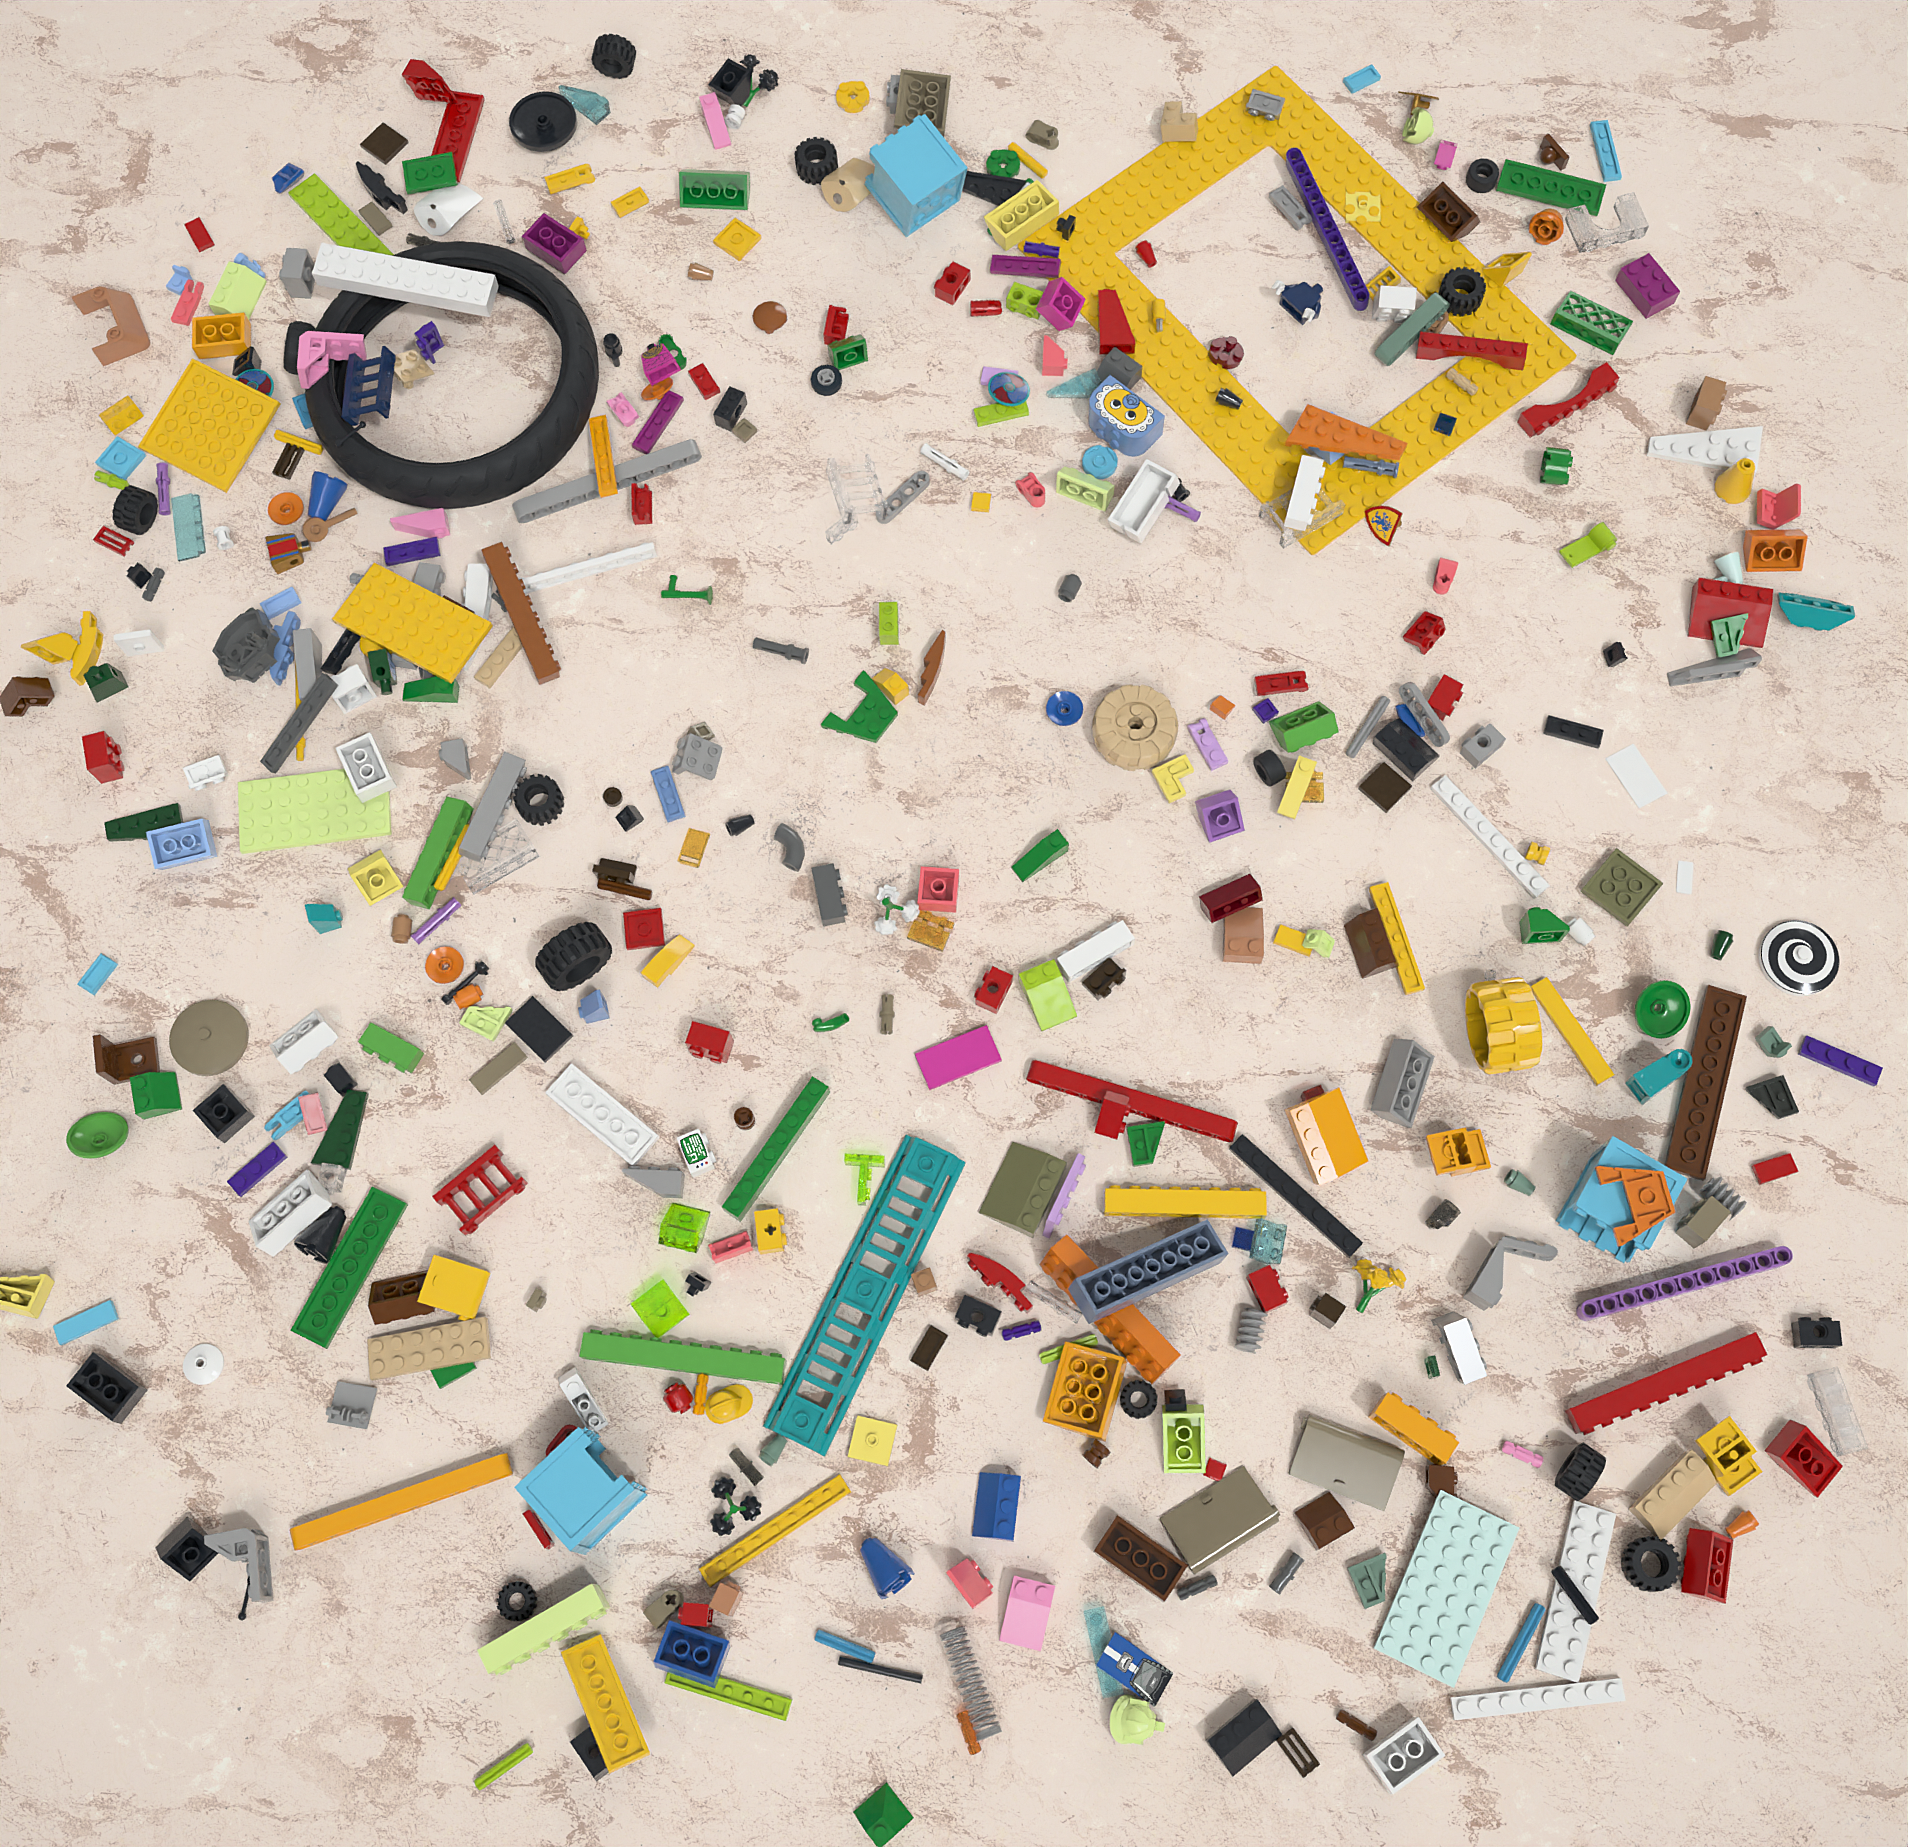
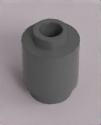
M1075 574L1066 575L1058 590V597L1065 602L1074 600L1082 585L1080 578Z

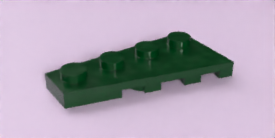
M174 803L104 822L106 837L110 842L134 841L135 839L148 840L146 832L183 823L181 806L179 803Z
M347 1090L311 1161L312 1165L351 1170L369 1096L367 1092Z

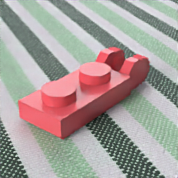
M190 279L186 281L184 290L171 316L173 323L190 325L201 300L204 289L203 282H197L193 293L194 281Z

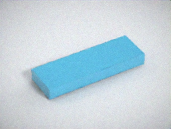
M109 1300L54 1325L53 1328L59 1345H64L118 1320L119 1317L113 1301Z

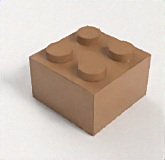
M1705 376L1695 394L1686 425L1706 431L1710 424L1714 425L1717 415L1719 416L1723 407L1721 402L1727 394V390H1725L1727 382Z

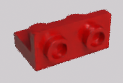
M1424 611L1403 635L1404 641L1419 647L1421 654L1425 655L1445 633L1446 628L1443 618Z

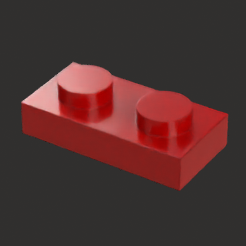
M703 363L688 370L690 378L705 400L721 393L720 388Z

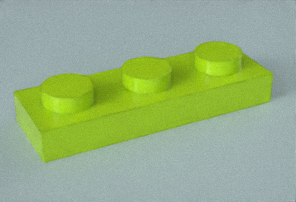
M1026 401L1017 406H1005L995 403L973 409L978 427L1029 416Z

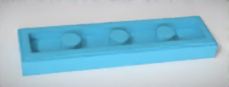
M1608 120L1593 121L1590 123V130L1603 181L1621 180L1622 174Z

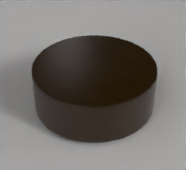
M610 787L605 790L603 799L608 806L616 807L621 804L623 796L618 788Z

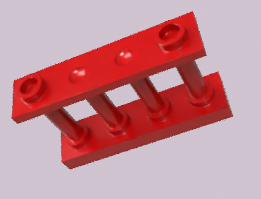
M493 1145L432 1196L439 1205H448L464 1225L459 1230L465 1236L475 1232L481 1222L512 1196L523 1192L528 1184L522 1176L517 1180L502 1163L501 1156L504 1154L496 1145ZM491 1165L495 1166L511 1185L502 1193L485 1174V1170ZM475 1178H479L495 1197L487 1206L469 1187L470 1182ZM459 1191H463L480 1211L471 1219L454 1200V1196Z

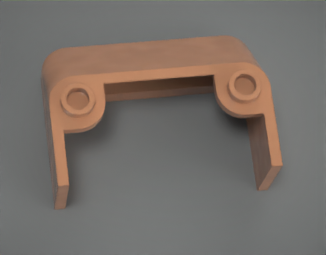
M99 286L72 296L73 301L83 315L107 306L111 308L117 326L107 331L106 337L108 342L92 348V351L103 367L149 348L151 343L135 301L129 293Z

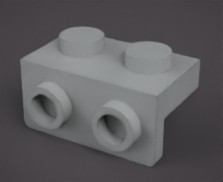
M1253 89L1249 102L1246 104V111L1253 116L1263 115L1265 119L1274 121V119L1279 120L1285 98Z

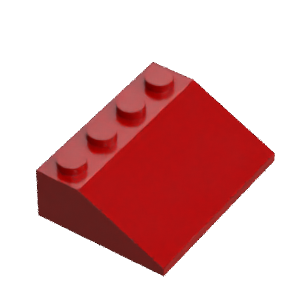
M1699 577L1692 587L1688 637L1713 640L1710 621L1748 613V619H1746L1743 628L1744 633L1739 644L1763 648L1772 608L1773 589Z

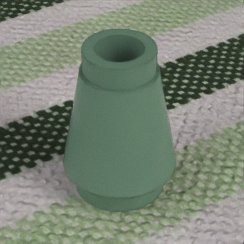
M1511 1169L1504 1179L1507 1187L1528 1196L1536 1188L1519 1170Z
M777 1434L760 1450L759 1458L769 1466H772L774 1463L776 1464L788 1441L780 1434Z

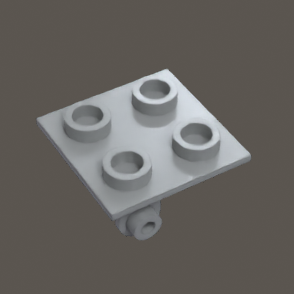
M337 1381L332 1405L326 1409V1415L329 1416L327 1422L367 1429L377 1388Z

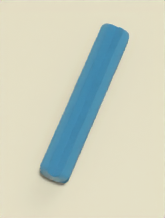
M818 1630L814 1640L869 1663H872L874 1660V1651L822 1630Z

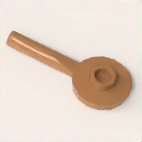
M352 508L326 521L319 517L309 518L303 524V535L311 542L322 541L326 537L329 527L357 515V511L355 508Z

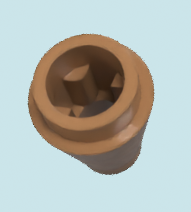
M696 262L694 264L690 263L688 277L692 278V280L712 281L714 270Z

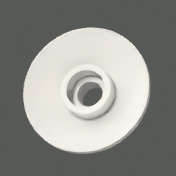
M200 1344L193 1347L186 1354L183 1361V1372L186 1378L198 1385H206L215 1381L220 1376L224 1367V1358L221 1351L211 1344ZM203 1360L204 1364L199 1367L198 1362Z

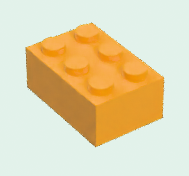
M244 312L192 318V348L199 359L237 356L251 346V323Z

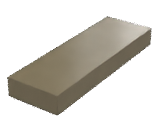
M514 1042L471 1077L469 1081L483 1095L528 1057Z

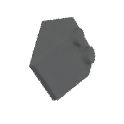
M1114 347L1103 359L1092 379V383L1099 386L1111 375L1131 390L1141 379L1143 366Z

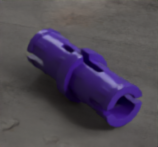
M1025 241L1024 252L1038 254L1040 257L1044 255L1058 258L1060 247L1045 245L1043 242L1040 244Z

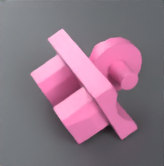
M622 392L615 398L607 400L608 406L623 426L629 427L639 418V415Z

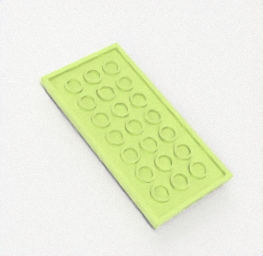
M345 769L238 782L239 843L242 854L392 835L390 792H385L362 803L356 795Z

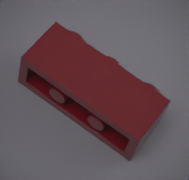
M1248 874L1199 896L1201 910L1209 921L1214 923L1263 901L1260 885L1251 874Z

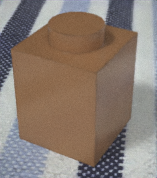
M930 1267L911 1274L918 1297L937 1291V1285Z

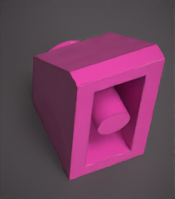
M1441 139L1434 162L1437 168L1447 170V167L1451 168L1458 143Z

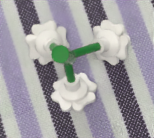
M885 884L884 888L880 887L879 893L876 896L880 900V905L886 907L885 916L883 918L879 917L878 921L874 922L875 930L882 935H891L893 931L897 930L896 921L891 920L889 917L890 910L893 908L900 910L902 917L907 923L909 921L913 922L920 913L919 905L916 904L915 900H908L906 905H895L900 893L896 891L897 888L895 886H889L888 884Z

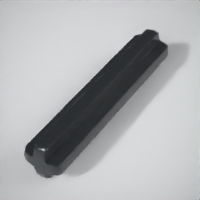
M1559 1565L1553 1568L1551 1571L1552 1575L1587 1623L1592 1625L1599 1620L1598 1615L1563 1567Z

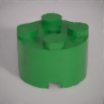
M1546 447L1541 463V470L1544 472V476H1540V483L1562 486L1568 484V467H1572L1573 456H1571L1569 449Z

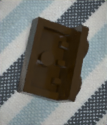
M601 858L599 865H593L592 872L597 876V879L604 881L611 879L615 880L616 883L626 885V883L633 884L637 866Z

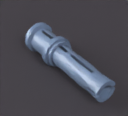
M1345 456L1343 468L1377 472L1378 476L1384 474L1397 478L1399 462L1389 463L1382 459L1377 462Z

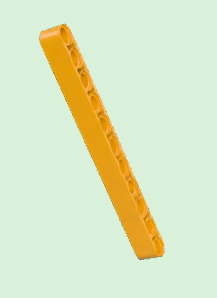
M508 1453L491 1457L293 1527L289 1531L294 1550H301L508 1477L513 1474Z

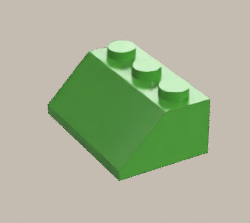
M1320 701L1269 721V725L1280 746L1288 753L1296 752L1299 748L1313 745L1316 741L1331 738L1334 734L1339 733L1335 713Z

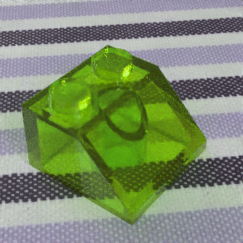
M672 1202L660 1224L658 1244L697 1253L703 1242L711 1212Z
M664 1279L630 1304L655 1338L662 1337L690 1315Z

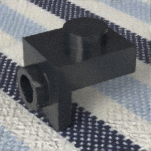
M1185 1389L1164 1390L1166 1412L1187 1411Z

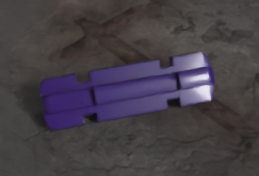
M1037 1320L1031 1322V1324L1025 1323L1014 1326L1012 1329H1003V1339L1008 1341L1012 1337L1019 1338L1030 1335L1031 1332H1040L1042 1329L1041 1324Z

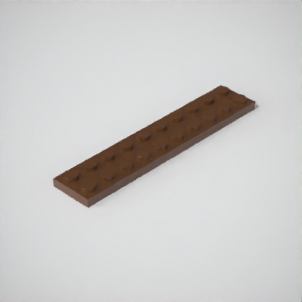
M1711 985L1706 986L1691 1049L1692 1065L1686 1071L1665 1160V1166L1679 1174L1701 1181L1706 1179L1747 999L1745 995Z

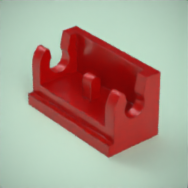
M829 305L823 333L824 344L828 345L834 341L845 339L849 321V314H846V308Z
M631 483L632 518L634 524H653L652 491H650L647 484H644V488H639L637 483Z

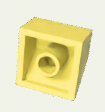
M382 850L347 868L351 878L370 906L403 887Z

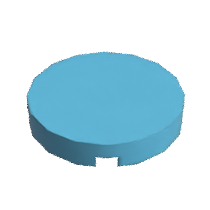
M1096 445L1085 451L1082 467L1086 474L1093 475L1097 479H1106L1115 473L1118 458L1111 448Z

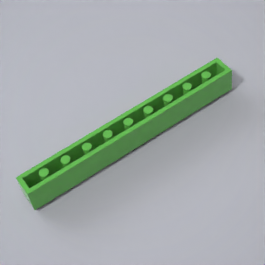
M592 1329L590 1333H583L579 1357L586 1360L693 1374H706L709 1376L783 1385L787 1362L785 1358H782V1354L770 1353V1356L762 1355L761 1351L750 1350V1353H742V1349L730 1348V1351L722 1350L721 1346L710 1345V1348H704L702 1344L690 1342L688 1346L682 1345V1341L670 1340V1343L662 1342V1339L650 1337V1340H642V1336L630 1335V1338L622 1337L621 1333L610 1332V1335H603L602 1331Z

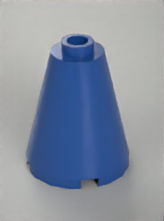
M314 471L311 481L308 516L311 518L319 517L326 521L347 490L348 484L336 477L331 478L326 473Z
M870 1537L863 1541L860 1552L876 1592L881 1599L889 1598L887 1596L888 1593L891 1591L893 1594L899 1592L912 1580L910 1574L914 1575L915 1573L911 1567L879 1539H872Z

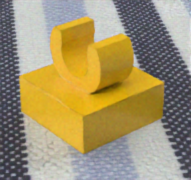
M577 216L569 229L587 240L590 235L587 232L588 227L585 226L583 218Z

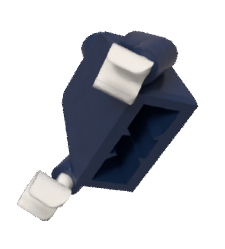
M1277 280L1272 288L1277 290L1276 294L1282 293L1279 305L1301 325H1304L1307 320L1311 322L1319 317L1321 310L1320 294L1323 292L1320 284L1316 283L1311 287L1306 282L1284 285L1282 281Z

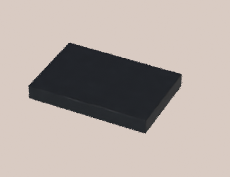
M534 996L505 1022L545 1063L573 1037V1034Z

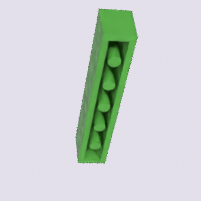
M446 797L442 804L440 813L426 840L425 847L419 856L409 883L404 889L402 898L409 904L430 910L438 892L434 888V884L474 810L466 801Z

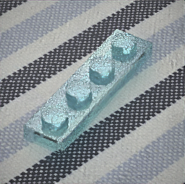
M1104 1606L1083 1611L1095 1666L1111 1640ZM1096 1666L1103 1699L1124 1694L1122 1684Z

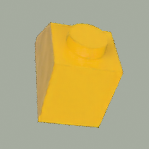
M884 668L872 678L877 687L894 705H897L909 695L908 684L892 670Z

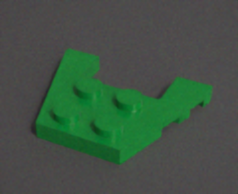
M863 670L854 681V686L868 695L847 721L830 712L821 723V727L877 743L896 719L898 712L866 671Z

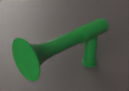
M670 575L668 590L661 591V598H699L708 601L709 605L712 604L713 600L711 586L705 591L675 590L678 579L676 575Z

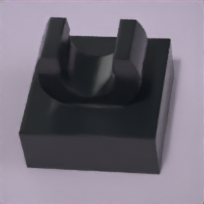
M1069 215L1067 220L1064 218L1058 219L1056 230L1062 232V239L1068 241L1075 229L1076 217Z
M138 562L134 567L130 566L126 571L128 573L126 577L140 589L153 576Z
M1615 642L1603 650L1608 667H1615L1628 659L1621 642Z
M693 1272L685 1280V1282L690 1284L686 1293L694 1297L699 1291L707 1290L712 1282L697 1272Z

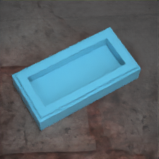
M1371 64L1345 77L1343 83L1353 94L1379 81L1381 75Z
M101 953L77 985L95 996L118 964Z

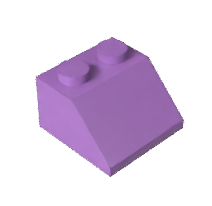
M1230 789L1195 801L1199 820L1209 842L1245 831L1238 797Z

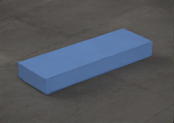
M669 766L651 771L667 822L686 817Z

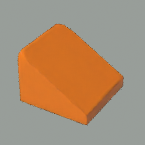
M1220 695L1212 702L1210 710L1225 720L1236 705Z

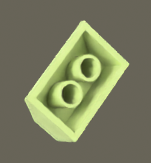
M228 262L208 304L214 315L244 312L249 320L267 281L245 265Z
M1065 466L1058 471L1056 493L1104 512L1106 511L1114 495L1115 485L1108 481L1099 480L1093 475L1081 473L1075 468Z

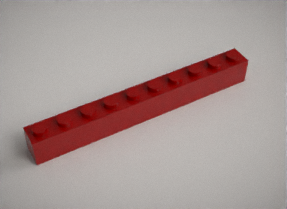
M1754 1332L1567 1409L1565 1412L1575 1434L1582 1432L1583 1435L1594 1432V1427L1601 1424L1602 1428L1613 1424L1614 1418L1620 1416V1419L1623 1420L1633 1416L1631 1411L1639 1409L1642 1412L1652 1408L1650 1404L1655 1401L1658 1404L1669 1401V1396L1676 1393L1677 1397L1689 1393L1687 1389L1694 1386L1695 1389L1708 1385L1706 1380L1713 1378L1715 1382L1725 1378V1373L1730 1370L1735 1374L1744 1370L1743 1365L1750 1363L1751 1366L1763 1362L1762 1357L1768 1354L1757 1332Z

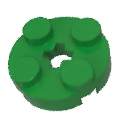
M1005 149L991 151L986 162L987 173L1009 178L1017 176L1020 172V160L1017 153ZM1000 164H1006L1005 168H1001Z

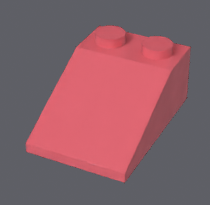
M966 1558L946 1573L971 1608L975 1609L993 1594L991 1591L993 1585L987 1577L981 1578L978 1573L981 1569L974 1560L969 1561Z

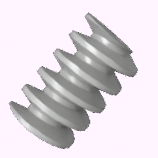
M1713 1177L1699 1191L1707 1190L1706 1198L1712 1195L1731 1211V1220L1745 1207L1747 1202L1745 1200L1738 1202L1741 1196L1739 1194L1732 1196L1735 1190L1733 1188L1726 1190L1729 1184L1727 1182L1720 1184L1723 1178Z
M1244 1308L1246 1311L1242 1312L1241 1316L1245 1319L1240 1320V1325L1243 1327L1238 1329V1332L1242 1335L1237 1336L1236 1340L1240 1343L1235 1344V1348L1243 1352L1256 1354L1255 1349H1261V1346L1256 1344V1341H1263V1338L1258 1336V1333H1264L1265 1331L1259 1326L1266 1325V1322L1261 1320V1317H1267L1268 1314L1257 1309Z

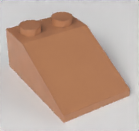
M1247 907L1225 917L1222 962L1261 964L1264 958L1263 908Z

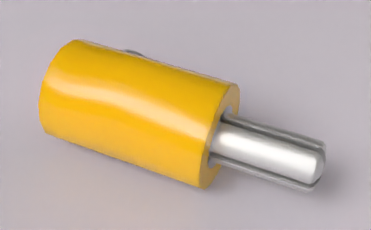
M1155 299L1152 302L1153 322L1156 324L1157 332H1159L1160 324V332H1162V324L1166 321L1165 300Z

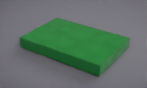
M452 152L402 161L407 194L458 185Z

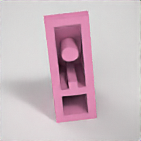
M715 92L700 96L701 110L715 150L731 146Z
M444 508L390 518V522L396 531L428 538H444L450 535L448 516Z

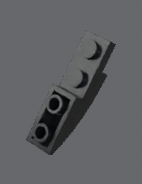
M359 161L356 162L361 180L373 200L386 211L392 206L404 215L408 211L405 204L406 200L400 194L396 195L386 186L385 178L380 173H375L366 164L363 165Z

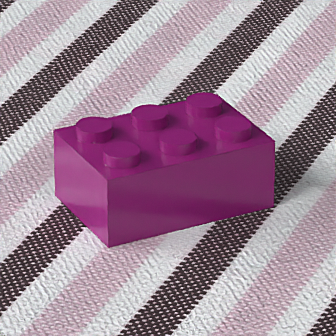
M545 213L522 235L525 248L563 274H566L587 251L584 239Z
M1650 253L1620 268L1615 280L1645 319L1675 304L1680 293L1678 287Z

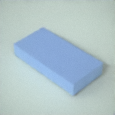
M290 587L261 602L260 605L270 620L301 604V601L294 588Z

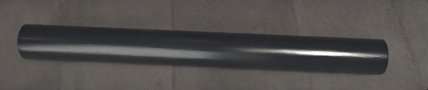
M840 1657L838 1662L839 1666L919 1684L922 1683L923 1675L845 1657Z

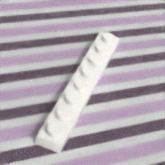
M653 542L643 543L634 548H625L616 553H607L602 557L590 558L584 562L572 563L570 566L554 568L552 571L540 572L534 576L519 579L523 580L526 587L523 591L527 594L655 558L657 554Z
M1446 775L1431 786L1430 789L1533 899L1549 888L1550 885Z
M1621 1678L1449 1697L1453 1720L1626 1701Z

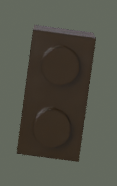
M1325 1293L1322 1297L1318 1295L1309 1308L1312 1310L1309 1316L1328 1329H1331L1347 1306Z

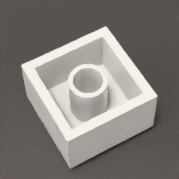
M358 664L350 666L342 673L330 677L338 684L332 697L344 714L377 697Z

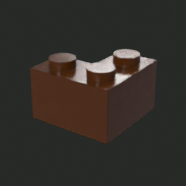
M12 677L0 695V704L5 716L23 717L30 706L48 707L54 698V693L48 678Z

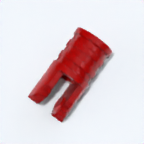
M971 300V317L1000 315L1002 313V304L999 300Z

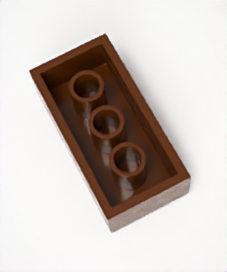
M1118 1515L1093 1551L1097 1556L1162 1602L1166 1601L1188 1567L1186 1563Z

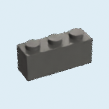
M834 863L812 867L823 927L846 922L845 916L848 915L846 904L842 905L841 898H845L843 887H838L837 882L841 880L839 869H835Z

